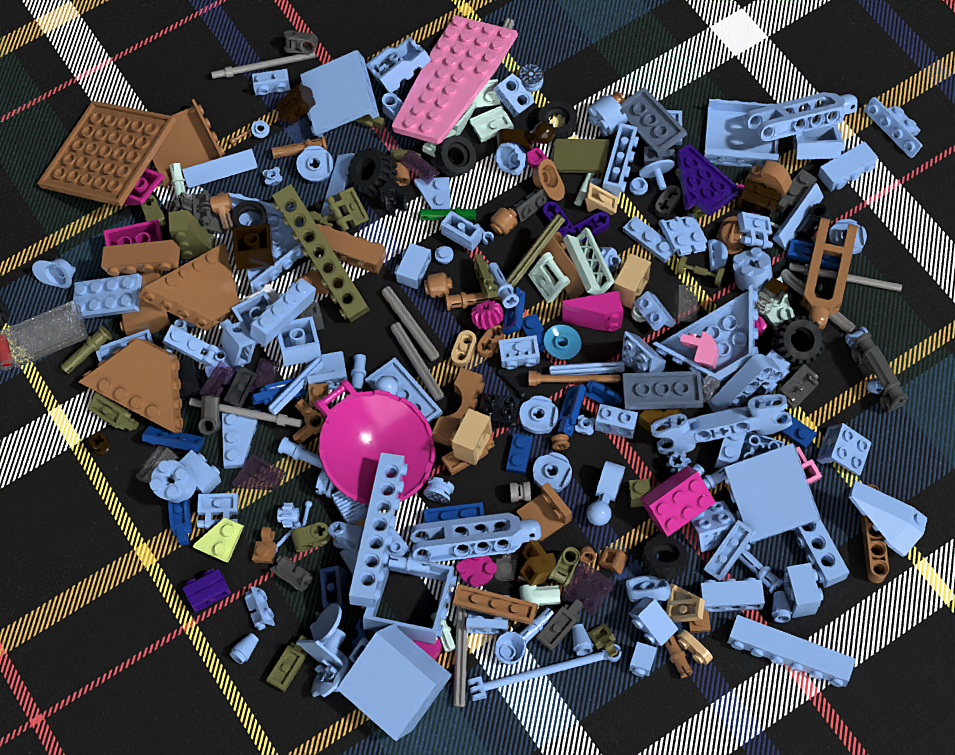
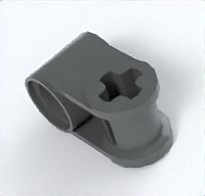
M294 30L284 32V37L286 38L285 52L302 54L314 52L318 44V38L315 34Z

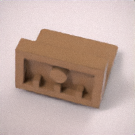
M548 482L541 487V494L517 510V515L521 520L531 519L539 522L541 537L538 539V542L543 541L562 528L572 518L571 510Z

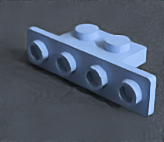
M876 97L871 98L864 111L910 158H913L922 147V144L915 138L920 132L916 123L909 119L900 107L886 108Z

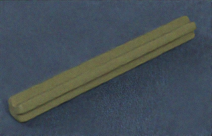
M556 214L506 279V282L511 284L513 288L565 221L561 215Z

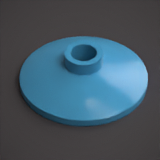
M552 326L544 335L543 343L546 351L557 359L566 360L573 358L581 348V338L577 331L570 326Z

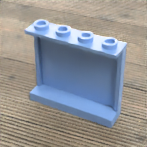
M358 50L300 74L302 80L300 84L311 88L312 97H314L316 103L307 113L310 121H312L311 131L314 136L317 135L321 138L323 133L367 114L373 119L379 117L365 59Z
M709 99L704 157L716 165L748 168L757 165L764 166L767 160L778 163L779 139L764 141L757 135V129H750L744 124V116L748 111L774 104ZM757 116L751 119L750 124L756 122ZM770 127L764 130L763 135L770 132Z
M793 443L724 467L726 473H723L726 484L731 486L730 496L732 502L737 503L739 509L736 511L738 520L743 521L745 525L756 532L749 541L751 544H756L757 541L809 523L821 521L798 452Z

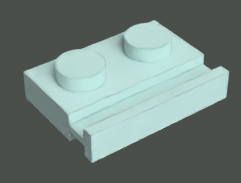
M498 79L489 80L473 101L476 104L475 109L501 106L500 99L493 91L498 85Z
M502 105L470 119V124L473 126L481 142L497 136V131L500 129H513V123L503 110Z

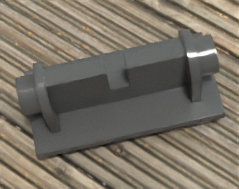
M544 188L534 189L532 193L525 197L526 201L522 199L516 205H513L512 209L518 214L520 222H523L544 206L545 203L549 202Z
M280 555L276 560L278 564L270 568L279 578L284 579L301 592L312 585L313 577L311 573L300 566L293 570L296 563L286 556Z

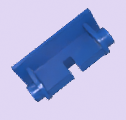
M595 380L588 382V388L584 396L599 404L616 408L622 406L624 395Z

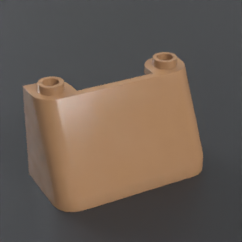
M155 270L151 273L136 272V274L142 276L141 291L146 285L161 278L163 271ZM123 273V274H119L118 276L131 275V274ZM141 298L139 312L122 314L123 321H120L121 330L126 332L127 336L149 329L150 333L165 331L172 324L167 311L145 302Z

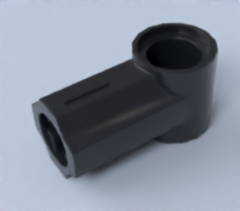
M816 203L811 206L810 213L796 231L801 239L810 241L818 231L821 217L827 219V208L825 205Z

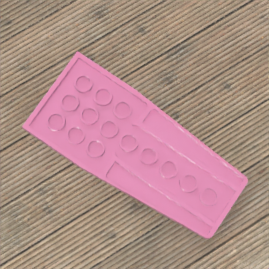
M455 15L430 52L429 57L431 61L421 69L392 124L393 131L431 143L441 144L493 76L518 36L517 31Z

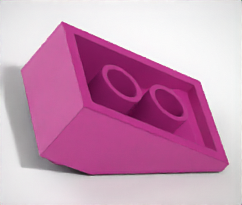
M146 168L125 200L124 205L143 204L165 176Z
M614 291L562 301V322L599 331L612 332L622 328L623 307L619 292Z

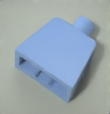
M229 319L223 321L220 324L223 329L220 342L232 367L235 368L236 365L242 366L250 363L256 340L250 337V332L242 322L232 324Z

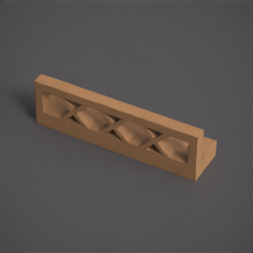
M460 584L457 586L453 600V606L529 625L533 624L534 617L537 614L536 603Z

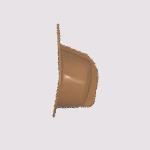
M548 158L543 159L538 167L532 169L533 182L537 188H544L546 194L552 200L559 201L565 194L564 184L553 161Z
M737 216L728 217L723 220L716 236V240L726 245L728 254H736L745 246L744 243H741L740 239L742 236H746V233L740 232Z

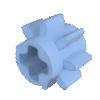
M675 450L673 455L667 456L669 463H666V466L671 468L670 472L674 475L686 467L688 463H691V460L686 458L684 451L679 454Z
M284 503L282 508H278V522H282L283 527H293L294 523L299 522V508H294L293 503Z

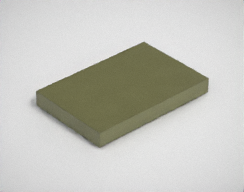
M556 139L553 163L558 173H606L610 141L609 139Z

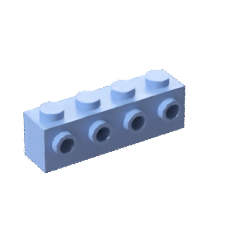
M623 123L619 125L602 189L617 196L618 199L620 192L624 193L627 182H624V177L629 176L631 167L628 166V163L633 162L635 152L632 149L637 147L639 137L636 136L638 127Z
M303 278L293 282L289 286L288 291L284 294L281 293L277 297L276 302L268 305L259 317L256 316L250 324V337L263 347L267 346L314 302L316 288Z

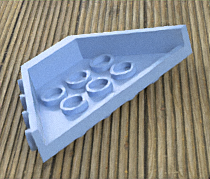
M229 193L232 201V212L237 204L243 201H257L266 209L268 223H270L273 238L274 266L246 269L253 295L256 292H260L268 282L275 280L283 270L289 269L298 258H303L305 256L301 250L303 245L301 241L296 242L291 234L294 231L291 225L289 227L286 226L282 220L284 214L282 211L277 212L272 203L263 202L257 198L244 197L238 193ZM288 207V208H287V211H288V212H291V211L294 210V208H291V207ZM253 211L245 212L239 217V222L245 226L255 225L261 220L260 214ZM302 220L296 223L297 227L303 226Z
M752 284L745 293L661 343L654 342L655 351L662 356L670 355L673 357L672 361L681 366L683 363L688 365L690 371H700L706 375L705 379L714 384L716 381L722 384L729 380L751 357L758 354V347H755V339H758V328H755V321L758 320V309H755V302H758V290H755ZM704 331L713 337L719 349V358L715 370L700 366L694 362L697 349L683 346L680 342L682 334L694 333L701 338Z

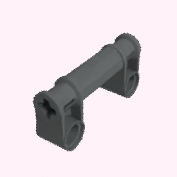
M867 332L856 338L851 350L852 358L857 365L868 362L883 387V393L879 400L882 409L888 413L905 406L909 396L904 394L900 387V381L886 361L880 348L875 346L871 339V333Z

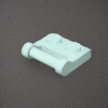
M550 252L545 253L528 274L547 303L553 302L562 289L570 283L569 278L563 275L554 262ZM546 264L549 266L551 271L559 280L558 282L555 281L551 273L548 271V269L546 268Z

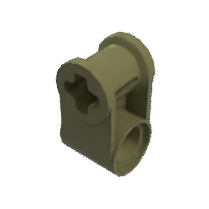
M150 194L146 201L140 204L146 222L158 219L161 227L168 225L156 198Z
M323 522L299 527L291 531L296 552H305L325 545L331 539L328 526ZM320 531H323L322 536H319Z
M568 547L560 552L556 559V565L547 579H553L561 583L562 587L565 588L569 584L580 559L578 550L574 547ZM565 553L571 555L572 562L566 560Z

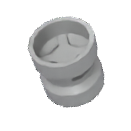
M523 482L522 484L510 483L511 502H517L518 500L531 501L530 482Z

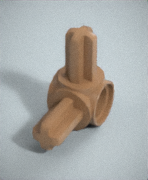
M221 191L215 196L210 197V204L213 212L219 214L223 228L230 229L234 226L230 214L232 201L228 192L224 193V191Z
M304 399L299 400L295 405L298 411L305 417L304 423L306 424L293 435V439L297 444L303 443L313 433L314 435L320 433L325 421L323 415L318 410H313ZM321 419V423L318 426H313L314 420Z

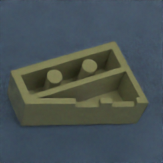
M188 210L168 212L169 232L172 240L180 247L179 259L199 257L215 248V236L212 233L209 234L205 226L199 225L198 220Z

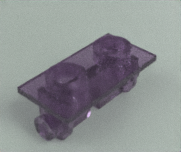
M408 150L405 153L406 157L400 162L428 185L440 173L435 167L416 154L414 150Z
M220 361L199 393L203 396H219L224 389L222 388L223 385H226L230 378L234 376V369Z

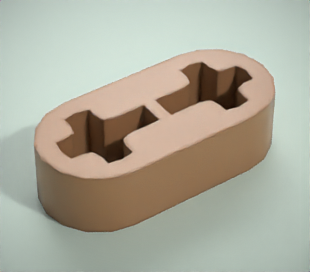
M495 325L493 329L491 327L488 328L478 342L477 351L481 357H491L499 347V340H504L501 325ZM498 331L499 335H496L494 339H492L493 333H496ZM489 344V350L483 351L482 347H486Z

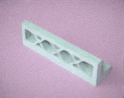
M585 227L577 237L567 234L562 240L587 293L593 295L605 293L615 281L590 229ZM587 237L586 245L583 246L581 241ZM590 249L593 250L592 259H589ZM597 262L600 264L598 272L595 271ZM605 276L607 281L602 285V278Z

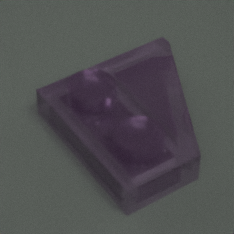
M252 453L231 484L234 488L276 490L286 473Z

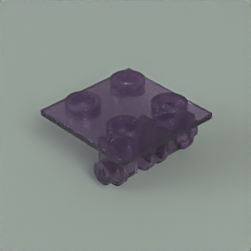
M581 561L574 571L569 584L562 591L561 596L572 603L578 599L583 603L582 609L595 617L607 595L614 589L613 585L615 582Z

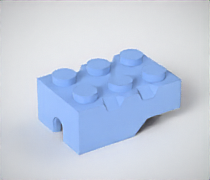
M409 36L397 47H386L369 61L366 67L375 80L389 93H392L400 87L401 81L412 78L414 75L413 71L417 68H424L431 59L421 46L419 47Z

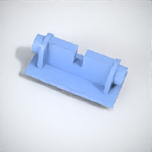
M252 586L251 591L245 593V600L249 611L257 610L251 614L254 626L258 630L266 628L265 624L274 626V615L268 607L266 593L262 589Z

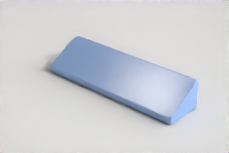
M251 148L182 169L187 187L191 188L255 169L258 166Z
M354 153L337 156L321 211L322 217L327 214H333L328 208L329 204L326 199L333 196L335 202H337L336 194L347 189L350 180L348 178L350 173L348 167L351 166V160L355 158Z
M817 183L809 185L772 238L785 251L790 246L791 239H795L798 235L796 231L810 213L811 206L820 203L823 199V194Z

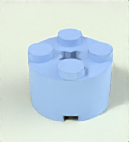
M603 95L587 108L590 114L588 117L589 122L593 126L597 125L600 128V133L605 138L619 129L620 123L626 124L628 122L626 114L622 115L620 112L622 107L611 95Z
M755 247L734 256L733 270L737 287L745 291V289L749 290V286L753 284L758 292L764 290V287L773 277L771 259L768 254Z
M164 460L154 469L150 487L158 497L172 503H180L188 500L194 494L197 480L190 467L178 461Z

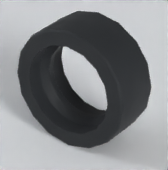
M243 201L233 209L232 219L234 228L245 226L239 222V217L249 211L257 212L261 216V220L255 225L268 224L266 209L257 201Z

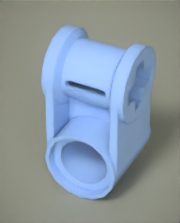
M386 93L382 97V110L394 122L404 102L394 93Z
M339 521L332 523L328 527V532L333 537V545L336 548L352 552L359 550L363 527Z

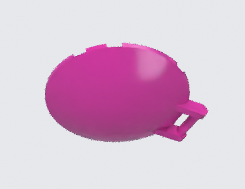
M344 379L340 382V386L323 399H318L314 402L317 409L325 417L319 437L320 460L327 477L340 492L352 500L369 505L381 453L404 456L405 464H408L407 474L402 477L404 488L403 492L399 493L398 496L400 502L414 495L424 485L435 460L433 434L422 412L410 401L382 390L357 393L352 385ZM343 392L348 395L333 408H328L327 405ZM389 475V476H388V478H393V477H395L394 475ZM390 492L384 493V495H390V494H391Z

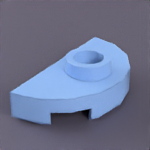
M711 239L708 240L710 268L712 273L717 274L719 268H723L726 264L728 250L723 242Z

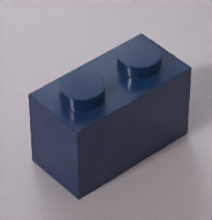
M339 565L319 569L323 609L335 603L341 607L342 612L350 610L347 571Z

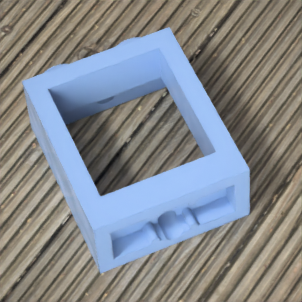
M837 124L793 135L792 142L797 160L841 158V151L845 150L842 131H839Z

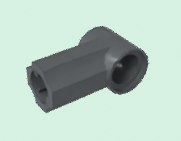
M202 396L201 420L198 427L200 432L205 435L215 433L221 428V421L219 419L220 396ZM207 421L212 422V430L207 427Z

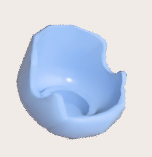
M508 631L502 634L495 642V657L505 665H514L524 656L526 643L520 634Z

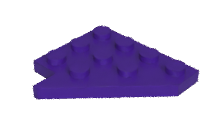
M688 144L678 151L676 157L686 210L697 205L710 217L740 196L743 190L693 146Z

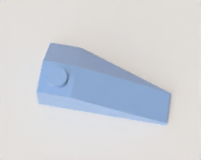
M856 480L852 482L849 493L850 500L863 516L870 518L874 523L872 527L875 531L879 530L882 533L887 546L900 556H906L924 534L927 517L906 503Z

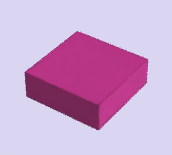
M537 146L527 152L528 165L532 169L538 167L543 159L548 158Z

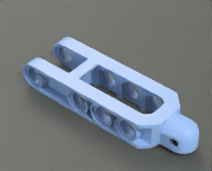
M822 92L748 111L744 116V124L750 129H757V135L762 140L771 141L842 123L846 114L857 111L858 100L851 94L839 96L835 93ZM821 100L820 106L815 108V103ZM805 104L804 110L799 112V107ZM831 112H835L834 116L828 119V115ZM819 115L818 120L812 123L813 117ZM757 116L756 122L750 124L751 119ZM803 119L802 124L796 127L797 121ZM770 127V132L763 135L764 130Z
M510 513L416 524L410 532L412 542L416 543L412 547L413 559L431 561L430 563L513 553L520 548L522 543L540 539L541 526L536 520H520L518 516ZM497 522L505 523L501 528L494 526ZM483 524L485 528L483 530H476L475 526ZM457 527H464L465 531L458 533L455 529ZM418 532L426 533V535L422 538L415 536V534ZM502 539L508 541V543L503 546L497 544L498 541ZM480 542H486L488 544L485 548H479L477 546ZM462 544L468 546V548L463 551L457 549V547ZM422 549L428 551V553L423 556L417 554V552Z

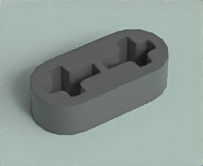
M670 185L664 190L655 204L656 215L659 217L670 215L681 197L679 187ZM676 193V195L669 199V194ZM666 203V209L661 210L660 207H663Z

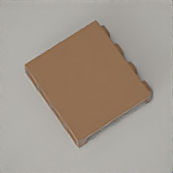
M194 99L192 100L193 107L171 115L176 119V123L151 160L156 171L165 176L161 181L164 188L173 185L171 184L170 164L173 166V163H180L182 171L184 168L221 158L225 155L222 146H218L216 143L218 139L215 132H211L209 129L211 125L208 118L204 119L203 117L204 111L201 105H197Z

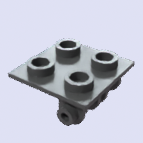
M202 190L199 195L192 193V213L198 220L199 225L205 226L207 230L225 235L226 231L223 228L219 214L214 213L212 210L208 191Z

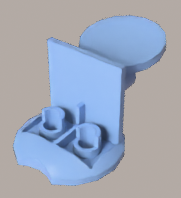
M335 603L324 609L317 619L313 629L314 640H297L296 642L322 664L314 669L318 673L312 684L311 693L313 697L319 695L326 697L332 692H339L337 688L349 670L350 660L339 650V647L346 638V634L337 628L342 610Z

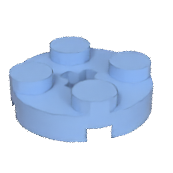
M309 146L297 158V169L304 180L317 183L330 177L333 170V160L330 153L324 148ZM313 160H316L317 163H320V165L317 166V168L315 169L313 168V166H310V164L313 163Z
M852 219L837 221L830 229L828 235L829 244L843 247L845 241L843 237L847 234L848 224L858 225L857 222ZM858 225L852 254L860 253L865 245L867 234L863 226L860 227Z
M531 397L520 408L519 418L523 429L534 434L550 433L558 421L557 407L547 397ZM540 411L541 415L544 416L538 419L533 414H537Z
M555 452L540 456L533 466L534 482L540 488L548 482L555 492L562 491L569 484L572 477V468L568 459L562 454ZM555 468L557 474L550 476L547 470Z

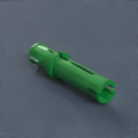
M459 207L455 209H421L420 217L421 221L444 220L448 213L453 211L466 220L476 221V209H460Z

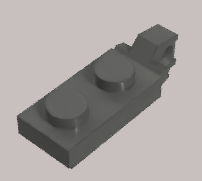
M802 169L792 180L787 193L781 195L777 210L783 213L788 206L795 207L809 185L817 182V178Z
M576 599L570 607L567 604L564 607L562 606L538 634L536 639L550 651H553L578 622V619L581 617L578 612L583 608V603Z

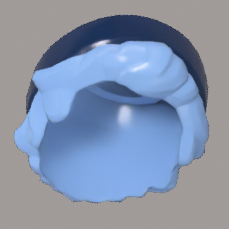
M516 142L502 143L494 155L498 168L509 174L520 175L528 164V156L525 149Z

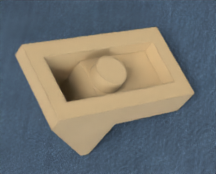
M588 183L585 199L588 212L598 208L610 215H614L617 211L618 197L592 183Z

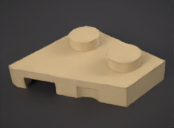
M670 584L671 594L668 598L666 614L673 623L702 620L705 600L674 584Z

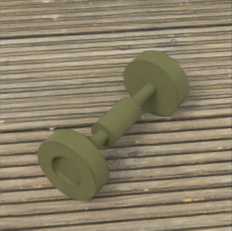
M682 255L676 273L682 275L684 269L687 268L699 275L715 277L714 285L720 287L725 273L724 268L720 267L718 273L715 274L699 266L686 265L688 257Z

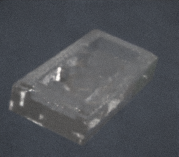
M679 285L678 321L696 322L698 286Z

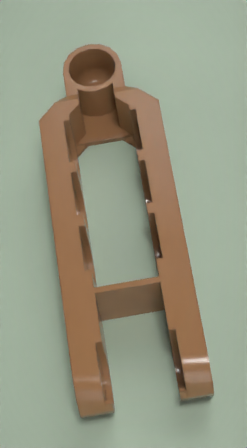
M821 217L802 305L809 312L808 318L813 319L812 323L817 322L819 324L818 329L822 328L823 330L827 324L828 316L839 312L858 225L848 224L843 247L827 244L825 241L830 219ZM823 254L841 258L833 298L829 300L817 298L814 294Z

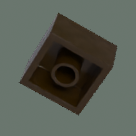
M270 223L232 228L233 252L237 270L274 266L273 238Z

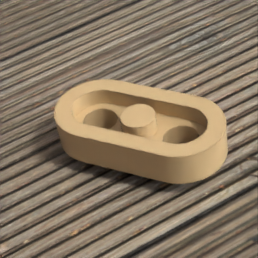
M462 331L456 339L451 353V360L458 367L466 366L472 357L476 346V335L472 331ZM468 340L470 343L465 344L464 341Z
M683 629L677 635L679 646L684 650L688 649L693 654L692 657L697 663L707 665L713 659L711 653L688 631Z

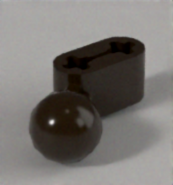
M545 121L535 125L532 133L520 129H500L497 131V149L502 143L512 141L520 144L527 153L531 150V144L534 142L542 145L549 144L554 139L555 129L550 123Z

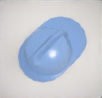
M56 259L52 262L38 260L32 266V271L39 281L65 289L71 286V278L76 270L74 266H71L64 259Z

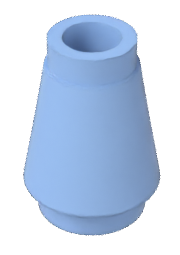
M784 591L774 592L772 606L774 621L777 623L790 621L792 612L786 593Z
M583 624L574 625L572 627L573 650L578 656L589 655L593 651V643Z
M249 633L231 648L230 656L239 664H243L244 661L247 662L259 639L254 634Z

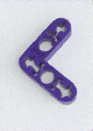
M549 201L543 206V216L548 223L554 217L551 211L548 212V209L554 210V215L559 214L565 219L566 225L557 230L563 238L567 234L577 237L582 232L581 228L585 226L591 228L593 236L605 231L610 226V217L605 212L596 213L573 226L556 202ZM599 219H601L602 221L605 220V223H604V224H603L602 222H599V223H598V221H599Z

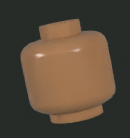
M501 207L490 218V226L497 234L507 235L518 223L516 219L517 214L511 208Z
M444 272L430 274L427 280H424L426 294L432 298L444 297L445 294L449 295V289L453 288L451 277L447 278Z

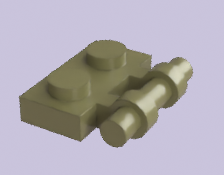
M353 187L336 194L337 202H335L333 196L326 199L329 204L328 208L335 215L336 223L341 227L342 231L349 229L346 222H350L353 228L370 220ZM339 207H342L346 216L343 217Z

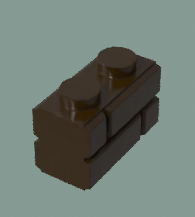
M298 84L275 105L279 112V119L282 122L291 125L297 123L298 119L308 113L316 104L314 97H312L311 88Z
M747 181L737 206L772 219L781 194L777 193L774 189L761 187L756 182Z

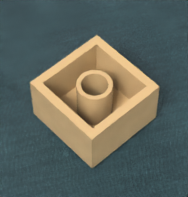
M631 253L627 259H623L620 266L621 271L619 274H615L613 278L615 282L611 292L618 291L622 305L630 309L635 306L634 302L640 297L649 280L651 266L650 261Z
M469 408L467 413L461 416L460 426L457 431L453 432L450 441H452L454 457L476 466L492 434V427L489 416Z

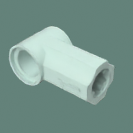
M527 584L519 587L520 600L536 603L537 608L540 605L560 604L559 585L537 587L536 585L530 586Z

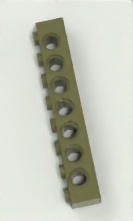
M290 184L273 194L272 197L275 201L272 204L277 212L282 211L284 214L282 220L286 226L289 227L291 225L294 230L291 233L296 242L301 241L303 245L301 248L306 258L310 256L313 262L310 265L316 273L320 272L322 275L320 281L325 289L329 287L332 291L329 295L334 303L339 302L342 307L339 311L344 319L349 318L353 322L369 312L370 309L293 186ZM289 205H295L293 211H287ZM299 220H304L305 222L303 226H296V223ZM307 236H314L311 242L305 241ZM317 251H324L321 257H315ZM327 266H333V270L330 273L324 272ZM337 281H343V285L340 288H334V284ZM347 296L353 297L352 302L349 304L344 303V299Z

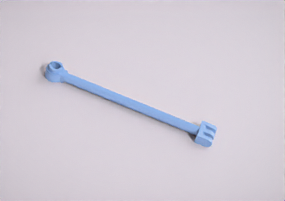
M614 644V648L618 653L616 657H609L606 650H602L599 653L483 683L481 676L469 679L468 685L477 684V686L470 688V692H479V694L472 695V700L477 701L487 698L485 691L601 660L616 662L621 658V648Z

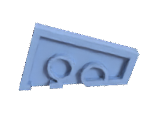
M222 413L223 464L225 469L245 466L258 419Z

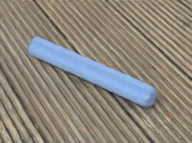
M316 358L268 406V410L273 415L277 414L308 383L307 376L318 373L324 367V362Z
M624 361L549 366L550 375H585L625 371Z

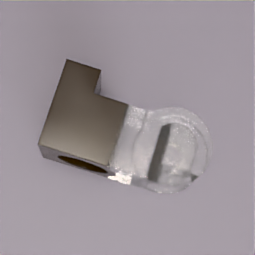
M772 277L758 296V302L755 304V309H758V313L761 315L770 313L775 300L778 297L783 299L787 294L789 286Z

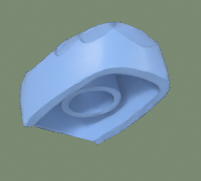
M639 576L626 581L628 597L634 603H639L644 597L653 598L656 601H666L671 594L669 583L665 579H658L655 576Z

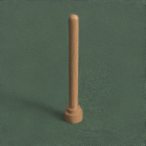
M529 371V386H537L541 382H589L590 380H595L598 383H618L621 381V376L541 375L537 371Z

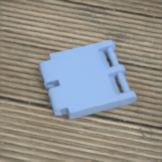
M693 213L680 218L676 216L671 220H659V225L673 253L677 252L679 257L691 254V252H702L707 248L706 243L708 241Z

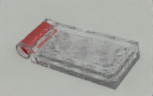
M73 300L0 331V370H10L14 365L18 368L87 339L88 334L80 306Z

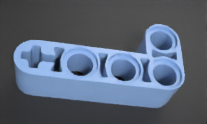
M756 354L709 401V407L714 413L740 407L742 402L744 403L745 399L750 397L763 382L774 384L783 377V372L772 358L763 354Z

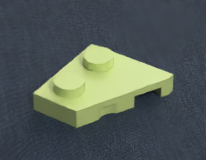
M223 518L193 545V548L222 561L229 562L244 525L229 518Z

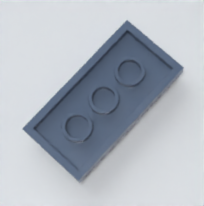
M645 87L620 104L622 107L620 112L622 115L626 114L627 123L638 127L637 134L658 156L687 136L686 130Z
M700 371L622 374L625 410L703 408Z

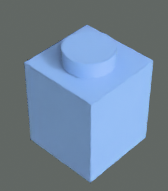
M637 642L629 670L633 671L634 675L644 677V675L649 676L657 648Z

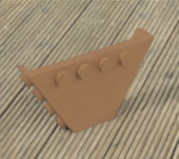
M225 242L146 285L138 297L206 331L233 315L231 308L240 303V298L237 296L236 282L233 280V270L229 263V253L226 250Z
M134 338L127 343L128 346L115 351L112 354L113 357L100 362L97 365L98 368L85 373L83 379L79 381V383L173 433L182 432L183 419L180 412L182 400L179 395L181 382L178 378L179 360L177 355L146 339Z

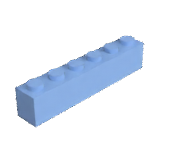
M740 615L736 617L727 642L735 649L751 651V654L756 657H767L775 664H785L796 672L804 671L815 679L828 680L830 684L836 687H846L856 661L853 657Z

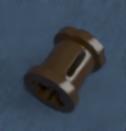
M101 432L91 435L89 443L93 447L94 453L99 456L106 455L111 447L106 436Z

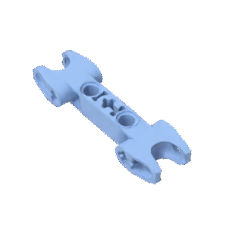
M771 394L753 397L749 400L748 406L737 407L687 419L684 414L671 415L654 422L651 425V432L654 437L661 438L657 442L658 452L669 455L674 454L675 450L679 454L683 451L685 453L690 452L698 442H707L755 430L758 435L774 434L790 427L793 423L791 414L783 411L788 407L786 396ZM777 400L783 401L780 405L772 406L773 402ZM787 418V421L784 423L777 422L779 419ZM660 426L666 427L664 430L656 431ZM672 443L669 448H662L664 444Z

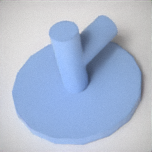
M668 159L656 161L643 167L639 171V176L641 178L656 177L659 189L663 190L667 187L662 174L670 171L675 164L672 160Z

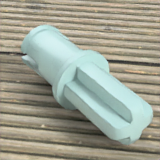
M173 163V166L170 164L169 168L172 177L171 184L174 186L177 199L181 192L186 193L185 179L182 176L181 164Z
M436 612L431 615L433 623L436 616ZM442 620L443 631L439 638L444 651L450 652L455 649V644L450 633L451 628L448 627L446 620Z

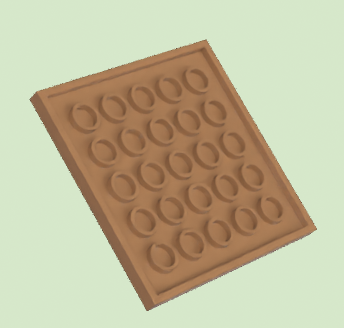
M92 101L37 184L40 188L122 207L176 123V119L169 115Z

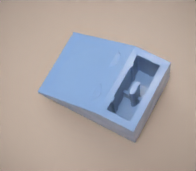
M627 331L624 333L621 359L627 367H631L635 373L662 372L665 369L666 361L643 339Z
M751 431L725 437L722 440L714 467L721 469L722 467L783 447L785 442L764 435H758Z

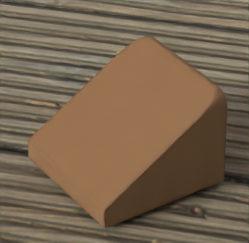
M605 547L598 566L621 574L628 557L622 550Z

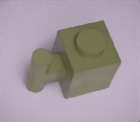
M649 478L629 480L628 494L630 507L644 506L640 498L662 483L650 487Z

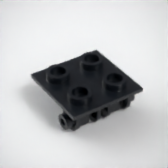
M482 393L478 412L489 416L491 423L493 421V426H495L496 421H499L498 427H501V422H503V427L512 429V427L517 425V414L521 398Z

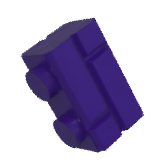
M210 569L203 574V577L197 580L191 579L185 583L186 586L182 587L195 613L231 594L219 569Z

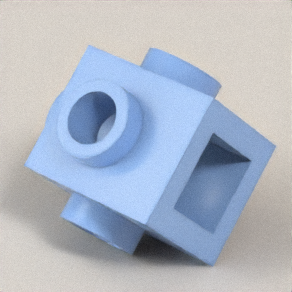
M599 247L612 274L617 269L621 259L617 255V251L612 247ZM599 262L596 263V272L599 270Z

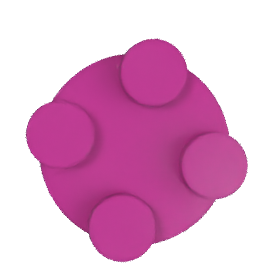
M489 556L465 558L456 566L462 580L474 588L487 584L497 571L496 564Z

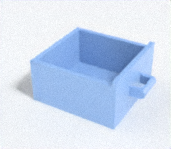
M394 623L377 631L370 642L366 638L360 640L349 656L354 665L344 677L337 690L397 741L415 728L452 674L399 630ZM362 646H364L365 649L363 650V652H362V653L360 654V656L358 657V656H357V653L360 651V649L362 648Z

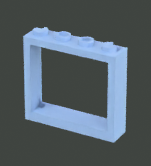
M388 559V563L383 566V570H385L384 582L379 584L381 589L380 600L376 601L375 608L366 607L363 616V629L377 632L395 623L397 628L410 639L435 644L437 637L442 635L443 625H441V622L446 620L448 608H446V604L451 603L453 593L450 591L451 587H455L457 577L454 576V567L432 562L430 563L428 574L414 571L408 573L403 569L389 568ZM390 570L445 582L432 629L376 617Z

